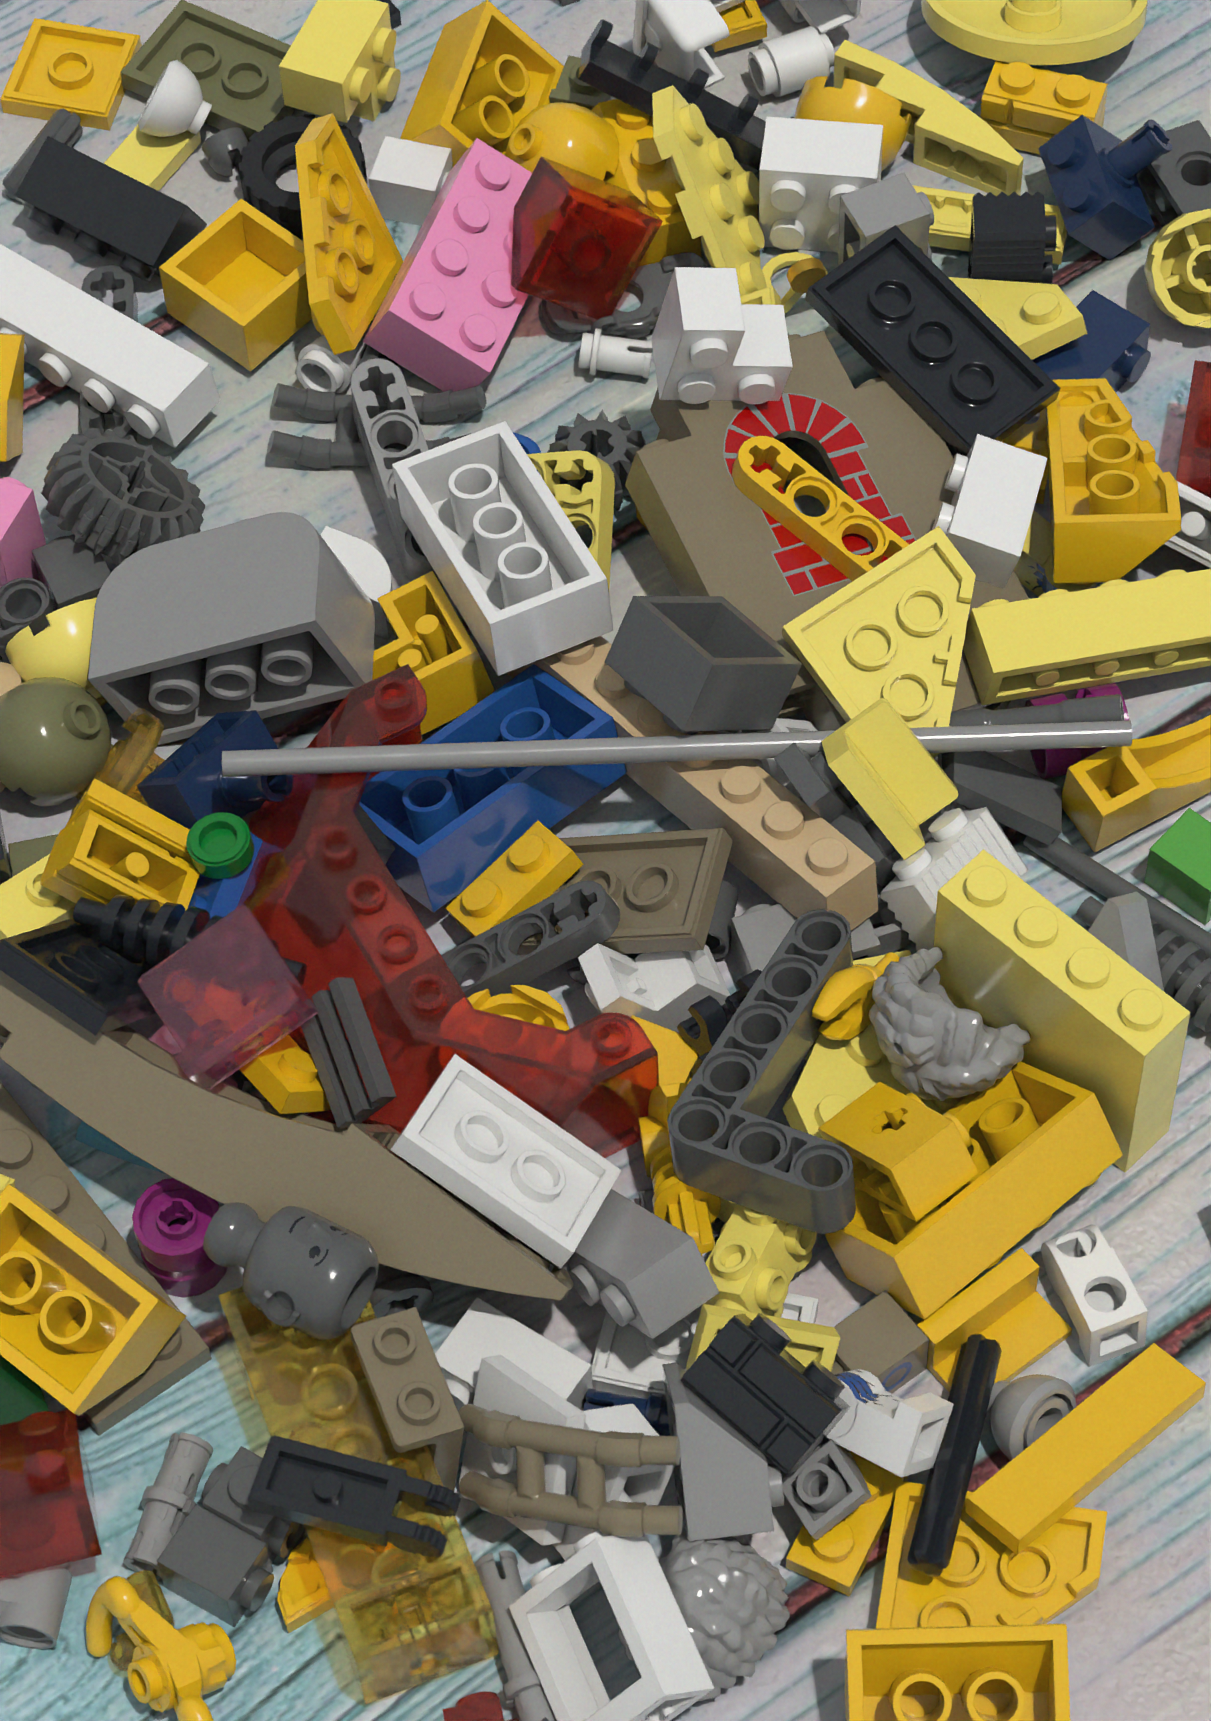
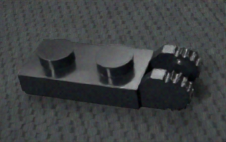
M276 1435L270 1437L248 1497L250 1510L387 1546L388 1542H390L402 1551L421 1554L430 1558L442 1556L448 1539L445 1538L446 1535H443L441 1531H437L432 1527L398 1518L397 1515L402 1501L417 1511L443 1517L456 1516L461 1501L459 1494H456L454 1490H450L448 1487H443L440 1484L435 1485L429 1481L410 1477L407 1474V1470Z

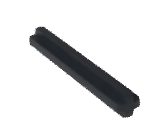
M982 1334L970 1335L967 1342L961 1346L948 1401L954 1405L934 1467L929 1471L907 1557L909 1565L913 1570L922 1571L931 1577L942 1574L943 1569L950 1563L1002 1353L1001 1347L996 1340L986 1339Z

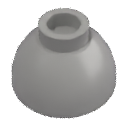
M1033 1374L1017 1378L1011 1383L1005 1380L995 1383L986 1417L991 1419V1431L997 1446L1010 1461L1013 1460L1076 1407V1397L1073 1388L1068 1382L1050 1375Z

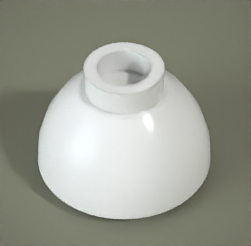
M174 60L169 62L162 72L138 120L140 131L159 137L175 136L186 132V130L197 135L212 105L202 100L203 95L198 80L188 67L180 61Z

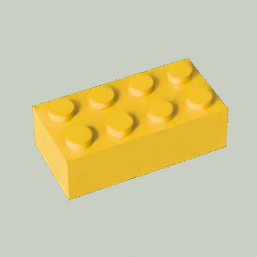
M1019 1062L1012 1067L1004 1078L996 1079L993 1086L982 1092L976 1091L974 1094L965 1096L947 1112L954 1115L967 1130L972 1142L967 1149L979 1174L917 1222L855 1187L856 1212L853 1220L843 1229L832 1233H824L846 1278L877 1295L886 1290L901 1308L925 1320L950 1301L956 1293L980 1273L996 1265L1009 1249L1033 1229L1045 1224L1057 1209L1080 1190L1096 1182L1104 1170L1123 1156L1094 1092Z

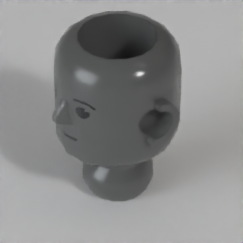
M239 1202L226 1203L215 1213L203 1240V1248L214 1263L224 1267L238 1265L244 1268L243 1290L253 1307L264 1313L275 1324L289 1326L318 1340L338 1338L352 1328L371 1297L379 1273L378 1256L369 1241L302 1207L286 1206L276 1212L265 1223L259 1219L256 1211L249 1205Z

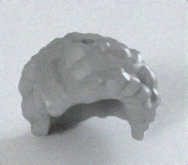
M936 946L930 950L920 949L915 954L901 957L898 962L891 961L887 965L883 975L878 977L873 984L872 998L875 1004L869 1011V1018L874 1026L879 1046L891 1064L890 1072L894 1078L916 1096L926 1100L944 1101L947 1098H959L968 1094H974L976 1091L982 1092L993 1086L996 1079L1004 1078L1015 1064L1023 1060V1045L1030 1043L1031 1037L1027 1030H1021L1017 1024H1010L995 1029L983 1024L982 1016L977 1011L956 1007L948 998L945 988L939 984L940 974L934 967L937 962L943 959L942 950Z
M684 1531L681 1535L674 1537L672 1550L667 1556L659 1560V1564L714 1686L712 1691L698 1700L703 1701L719 1697L721 1688H732L736 1682V1676L752 1677L755 1672V1662L760 1660L765 1651L774 1648L777 1642V1636L774 1632L783 1629L790 1617V1612L784 1605L788 1600V1596L784 1592L787 1582L781 1576L779 1569L774 1567L770 1561L759 1556L751 1546L740 1544L733 1536L689 1542L687 1533ZM620 1628L618 1637L621 1644L624 1645L625 1654L630 1661H634ZM635 1663L636 1672L639 1674V1676H641L638 1667Z

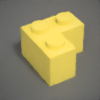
M318 0L279 65L284 105L320 116L333 113L337 121L344 123L348 122L351 115L375 121L385 102H391L395 98L401 78L400 70L395 68L394 49L397 35L396 31L391 29L389 4L377 0Z

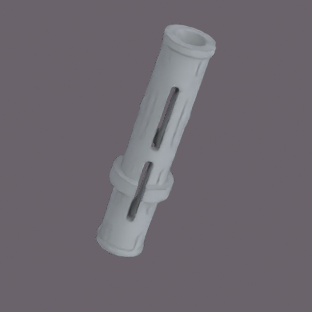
M499 1551L501 1565L497 1566V1568L493 1553L487 1554L474 1562L472 1567L475 1576L478 1578L507 1679V1683L503 1687L506 1704L508 1707L516 1710L519 1721H557L508 1607L525 1594L517 1567L516 1554L512 1551Z

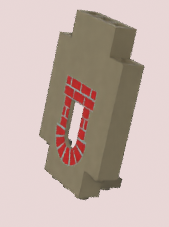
M824 331L802 337L798 334L788 335L793 367L780 401H767L761 404H747L743 401H706L699 404H689L682 400H660L657 388L650 408L660 429L657 439L636 451L625 483L680 595L723 596L799 662L801 661L782 637V627L852 581L736 487L732 478V467L742 444L751 437L768 436L776 440L794 437L811 443L821 453L838 488L909 545L932 531L942 502L951 505L954 496L953 491L945 489L947 476L954 458L943 438L882 377L870 379L855 389ZM766 462L758 467L755 465L751 467L758 473L765 469L772 471V467ZM779 486L778 491L781 494H785L782 487ZM852 533L842 537V542L846 549L855 555L864 556L874 552L872 543L860 534ZM883 556L880 563L884 562L888 558L886 556ZM1014 570L1004 589L975 579L969 615L972 608H978L992 600L1005 599L1009 602L1029 599ZM962 650L952 711L979 708L989 710L1007 709L1011 700L987 705L981 704L964 650ZM802 664L777 718H786L804 712L807 720L811 721L818 731L839 729L846 722Z

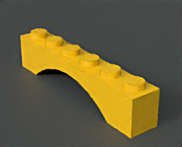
M1211 715L1164 734L1132 739L1131 746L1106 747L1068 767L1062 791V808L1094 853L1211 792Z

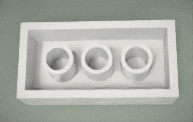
M506 421L392 464L401 517L498 676L614 631L606 576Z

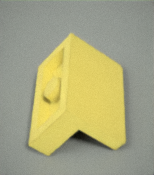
M885 698L877 700L821 741L829 767L904 860L926 845L919 825L958 797V791L954 783Z

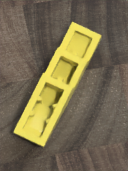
M843 41L834 54L833 87L841 89L844 78L856 80L876 87L900 101L903 105L899 115L903 118L910 113L912 117L904 141L914 144L913 164L986 193L991 192L995 196L1001 192L1007 196L1013 192L1018 195L1021 194L1024 158L987 122L941 88L898 63L850 41Z

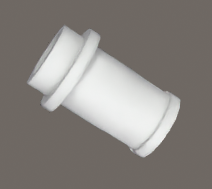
M598 328L595 329L594 334L583 333L579 368L590 369V375L596 376L597 370L649 378L653 352L652 340L644 341L601 335L602 329Z

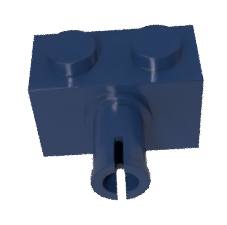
M1081 115L1038 148L1068 235L1108 260L1113 259L1155 228L1136 175L1163 154H1167L1172 150V144L1168 142L1170 140L1169 136L1156 121L1152 119L1146 121L1144 126L1122 141L1084 115Z
M256 710L224 712L214 715L140 782L137 788L149 808L191 829L198 820L213 813L225 812L243 818L249 812L256 811L269 802L285 800L282 795H290L293 788V775L223 777L222 751L279 749Z

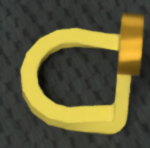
M790 252L771 258L763 267L762 271L766 280V287L772 286V276L779 269L791 266L787 272L791 288L780 299L785 314L790 311L803 293H807L810 286L828 274L822 261L804 253Z

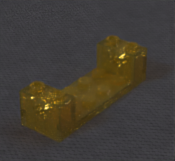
M243 1286L218 1295L232 1350L251 1400L256 1399L270 1437L276 1435L407 1470V1474L410 1477L443 1486L427 1445L402 1453L395 1451L351 1341V1329L338 1338L318 1340L289 1326H281L269 1320L264 1313L253 1307L244 1293ZM370 1300L354 1325L377 1319ZM403 1501L397 1515L398 1518L432 1527L446 1535L447 1543L442 1556H438V1558L405 1552L388 1542L387 1546L303 1524L333 1604L341 1640L365 1705L499 1654L493 1610L454 1515L452 1517L436 1516L431 1513L417 1511ZM414 1607V1609H412V1610H410V1611L403 1612L404 1610H406V1609H408V1608Z

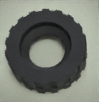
M304 114L301 117L291 115L283 117V120L274 123L272 121L264 125V129L258 133L255 132L249 138V144L247 147H243L240 154L239 173L244 201L298 238H303L299 192L280 189L276 183V175L283 168L296 164L295 145L312 119L318 118L312 114ZM339 125L367 184L362 145L358 137L354 138L352 136V132L348 127Z

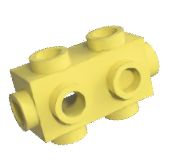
M720 1198L721 1210L717 1217L725 1222L721 1229L713 1251H711L705 1262L719 1294L704 1304L781 1317L784 1310L783 1303L788 1293V1286L795 1273L801 1271L809 1264L817 1232L803 1229Z

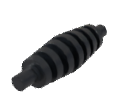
M117 894L107 904L81 897L74 909V922L99 929L102 944L118 950L123 945L126 955L137 960H141L146 956L148 965L162 971L169 967V972L172 976L182 979H189L194 974L196 981L212 983L219 976L222 986L234 988L239 987L245 980L247 990L263 992L272 982L300 989L306 977L307 965L281 957L276 941L266 936H261L256 942L254 931L241 925L233 930L230 920L219 915H215L210 919V914L207 910L191 906L185 911L182 904L166 902L160 908L157 900L142 898L135 904L132 896Z

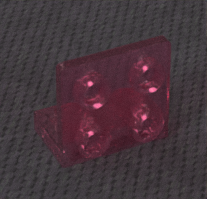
M243 905L142 975L138 980L142 991L182 1050L174 1056L188 1079L208 1089L215 1087L319 1013L252 911Z

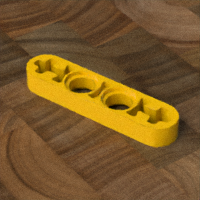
M756 436L745 441L740 447L732 467V478L736 487L851 581L856 580L879 565L883 556L890 558L909 545L782 442L773 437ZM764 462H766L769 465H771L773 469L772 471L765 469L758 473L754 471L751 467L752 465L758 467L762 465ZM787 480H791L785 494H781L778 491L779 486L784 488ZM802 495L813 496L821 501L826 513L818 517L806 516L796 508L794 499ZM846 534H860L872 543L874 552L864 556L855 555L846 549L842 542V537Z

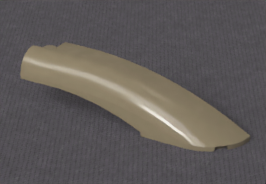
M0 970V1042L4 1044L0 1049V1059L86 1124L172 1178L223 1204L245 1203L252 1207L259 1219L265 1223L276 1212L286 1206L306 1208L369 1241L378 1256L379 1264L456 1284L554 1300H564L573 1288V1281L565 1269H560L555 1265L550 1272L548 1268L552 1262L391 1151L390 1149L400 1136V1133L390 1125L351 1124L349 1128H338L335 1123L316 1119L302 1113L279 1114L267 1100L246 1093L189 1065L142 1036L127 1024L95 1036Z

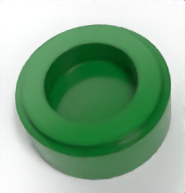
M219 812L207 815L198 820L187 835L186 846L193 866L199 873L209 878L224 879L240 873L249 865L254 855V842L248 825L242 818L231 813Z

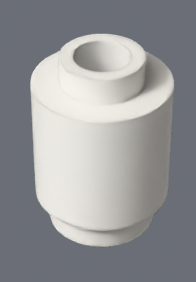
M809 26L761 42L758 50L748 54L749 72L754 86L760 95L765 96L772 93L774 96L780 97L803 89L806 80L818 76H828V80L830 77V67L834 66L835 52L826 34L819 35L814 27Z

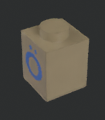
M886 1290L834 1326L841 1337L831 1371L834 1375L855 1369L869 1371L879 1379L885 1391L892 1394L927 1369L929 1339Z

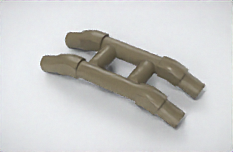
M466 1404L459 1409L458 1412L465 1427L464 1431L474 1435L478 1441L497 1448H516L517 1484L509 1483L499 1478L491 1479L477 1472H468L462 1477L459 1485L460 1494L464 1498L477 1503L481 1509L498 1516L532 1518L600 1530L603 1534L621 1537H644L645 1534L681 1535L683 1524L681 1506L646 1505V1502H623L617 1500L606 1502L605 1465L615 1467L678 1465L680 1460L679 1436H646L643 1433L592 1431L522 1420L519 1416L504 1414L497 1410L488 1411L473 1404ZM544 1452L576 1457L578 1497L546 1492Z

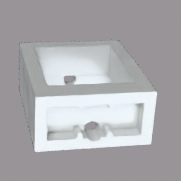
M599 1530L583 1537L573 1546L576 1554L564 1563L551 1566L534 1575L530 1580L532 1588L508 1606L557 1721H671L714 1689L646 1534L644 1537H621L603 1534ZM599 1581L642 1677L611 1701L608 1698L569 1607L570 1603Z

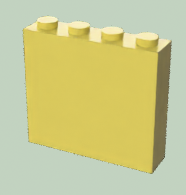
M983 849L942 886L937 893L933 947H939L943 955V959L937 962L934 967L940 974L939 984L945 988L948 998L956 1007L971 1009L980 1013L983 1024L995 1029L1010 1024H1017L1021 1030H1027L1031 1038L1030 1043L1023 1045L1024 1055L1021 1062L1095 1093L1123 1154L1114 1164L1126 1173L1169 1131L1191 1012Z

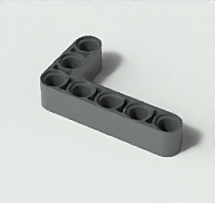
M819 909L801 915L794 922L673 1106L667 1119L673 1171L680 1181L688 1186L803 1229L822 1234L843 1229L854 1218L856 1201L852 1157L846 1149L833 1142L769 1120L766 1116L820 1033L818 1029L823 1021L812 1017V1009L821 990L835 972L853 966L850 923L843 915L836 911Z

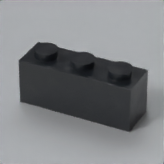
M47 136L14 195L32 210L28 219L34 224L57 236L62 227L76 234L73 242L99 258L104 259L108 251L122 257L120 266L147 282L151 281L154 274L161 277L159 267L207 226V223L187 205L50 136Z

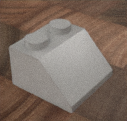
M677 1363L662 1364L670 1436H679L680 1460L673 1470L678 1505L682 1507L683 1523L689 1542L774 1531L772 1507L784 1506L780 1468L680 1381L686 1373L684 1368Z

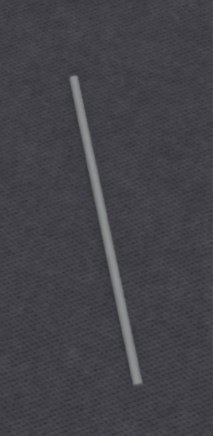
M1130 720L910 728L929 753L1123 747L1132 745V724ZM836 730L222 751L223 777L768 759L775 758L794 742L807 754L814 757L819 752L825 755L821 741Z

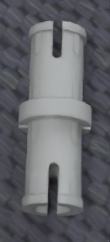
M173 1433L169 1440L159 1474L156 1476L153 1486H148L143 1493L140 1503L144 1510L134 1539H132L123 1560L126 1566L137 1573L153 1578L161 1577L157 1559L195 1506L194 1498L199 1482L213 1453V1447L202 1438L188 1433H180V1435Z

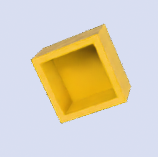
M243 199L237 201L159 267L167 313L250 372L312 319L308 298L304 242Z

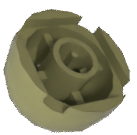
M56 677L33 678L0 696V781L12 792L21 788L28 795L36 797L30 803L38 806H56L63 804L87 789L94 778L98 779L111 752L112 733L107 716L96 698L81 685Z

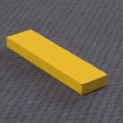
M1153 1343L971 1493L966 1500L965 1512L1018 1555L1204 1397L1206 1382Z

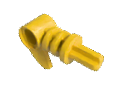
M682 1082L659 1085L654 1087L650 1094L648 1116L638 1118L646 1176L651 1177L654 1195L652 1205L654 1215L693 1237L702 1255L714 1249L715 1240L711 1223L714 1222L720 1213L721 1199L718 1196L688 1186L675 1175L667 1119L673 1106L687 1086Z

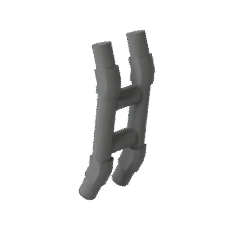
M280 383L276 385L272 406L298 412L301 417L317 421H336L337 418L335 442H332L331 439H317L305 435L298 437L273 430L268 442L267 452L269 454L295 460L296 464L312 468L369 466L362 442H359V433L353 417L352 395H336V392H322L310 388L303 390ZM479 385L454 392L451 389L439 393H424L423 396H411L419 423L420 419H423L424 422H445L457 419L461 414L486 407V396L484 390ZM376 395L380 414L388 410V404L381 399L380 395ZM464 436L425 441L428 450ZM391 443L383 449L389 452H401L407 449V446L400 443Z

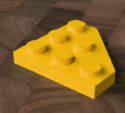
M331 113L312 119L296 143L295 153L308 298L312 321L316 330L325 336L333 354L336 355L355 350L384 301L394 281V277L404 261L336 118Z
M897 1480L875 1629L1047 1624L1098 1588L1107 1518L1106 1511L1073 1507L1017 1555L965 1512L967 1497L973 1491H967L949 1565L943 1569L942 1574L935 1577L927 1576L922 1571L913 1570L909 1565L907 1557L926 1484Z

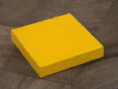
M34 18L0 98L3 113L49 120L56 110L64 108L70 113H76L80 117L81 126L110 131L126 91L123 88L120 72L142 47L140 35Z

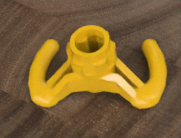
M113 1576L101 1584L92 1597L86 1619L87 1651L94 1657H103L112 1649L114 1616L117 1617L119 1624L136 1646L133 1650L132 1662L127 1668L128 1682L134 1696L141 1703H148L152 1709L159 1712H165L174 1708L178 1721H214L206 1702L203 1700V1695L224 1687L227 1678L232 1677L236 1670L235 1652L226 1632L215 1623L207 1625L204 1622L175 1629L139 1598L138 1592L126 1578Z

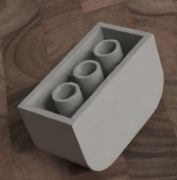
M288 512L265 514L154 544L135 552L121 562L107 577L96 599L88 680L146 746L152 747L191 737L217 713L256 710L260 718L263 719L371 692L375 612L368 596L307 519Z

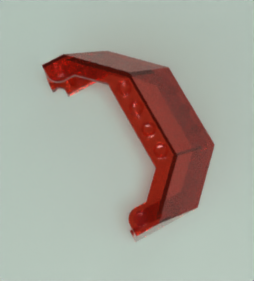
M409 664L351 690L307 748L421 744L420 723L427 712V697L423 686ZM379 772L293 775V788L290 795H282L285 800L280 802L265 801L250 820L248 828L252 834L262 839L263 842L232 921L233 930L241 925L254 931L256 942L261 936H266L276 941L281 957L306 964L307 972L300 989L272 982L263 992L248 991L267 1012L273 1014L282 1022L283 1029L305 1052L311 1055L295 1009L303 1003H314L312 996L319 990H330L328 984L336 977L354 979L397 1096L360 1124L390 1125L401 1134L453 1055L456 1054L604 1158L641 1140L638 1118L648 1116L650 1094L654 1087L659 1086L658 1052L642 1027L627 1015L604 1013L564 1031L474 1009L355 817V812L367 781ZM331 1109L330 1111L302 1113L336 1124Z

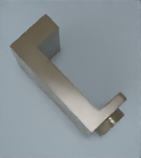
M416 1307L354 1325L351 1329V1341L368 1384L342 1392L341 1405L362 1459L407 1470V1474L410 1477L429 1481L435 1485L440 1484L455 1491L465 1427ZM402 1501L397 1517L405 1518L422 1512L415 1510Z

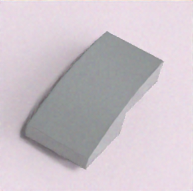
M827 1437L822 1440L797 1471L787 1475L780 1469L783 1493L809 1534L816 1540L872 1497L850 1451Z

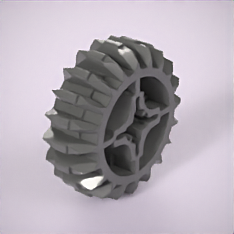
M87 429L83 435L72 434L67 443H63L59 452H55L46 468L48 472L44 478L45 485L41 492L48 501L46 510L51 515L59 517L57 526L61 530L71 531L75 535L74 542L76 544L85 543L94 549L95 556L102 553L111 557L115 565H119L135 552L148 546L201 532L199 528L204 520L202 514L206 505L198 498L200 489L195 484L187 481L189 473L186 470L174 467L171 464V456H161L153 451L152 444L146 447L137 443L132 435H128L124 439L108 429L102 435L96 430Z

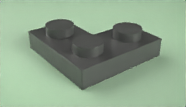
M795 742L778 754L774 760L808 807L875 861L877 884L885 888L896 877L892 870L896 861L891 855L896 849L873 820L869 823L866 821L856 807L859 803L829 767L826 756L819 752L812 758Z

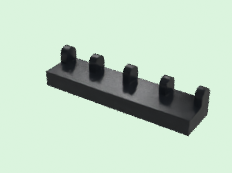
M604 19L600 20L582 49L579 80L652 117V93L673 85L688 104L694 103L700 109L706 125L717 138L722 137L727 141L733 152L734 159L759 171L766 121L753 115L759 103L758 98L747 94L737 107L703 89L707 83L709 73L697 68L690 80L686 81L653 64L659 50L653 44L647 42L637 56L608 41L613 24Z

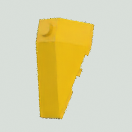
M1106 378L1053 380L1061 388L1057 399L1046 407L1054 583L1090 585L1096 582L1121 579L1181 531L1178 483L1170 471L1162 472L1155 461V449L1148 440L1141 441L1132 428L1131 414Z

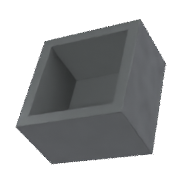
M633 596L605 659V663L625 680L624 685L630 692L647 699L664 714L663 720L668 726L689 735H695L699 731L724 730L730 733H741L743 730L772 729L802 665L801 662L723 596Z

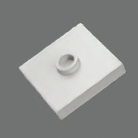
M502 1355L481 1358L473 1405L488 1411L497 1410L504 1414L519 1416L522 1420L584 1429L586 1419L584 1412ZM468 1433L459 1485L462 1477L468 1472H477L491 1479L499 1478L506 1482L517 1484L516 1448L503 1449L492 1447L478 1441L474 1435ZM544 1452L546 1492L571 1496L576 1472V1457ZM520 1516L513 1518L504 1517L542 1546L562 1542L565 1524Z

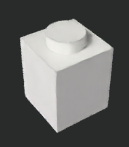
M385 136L368 178L370 192L384 219L423 225L440 189L453 168L451 148Z

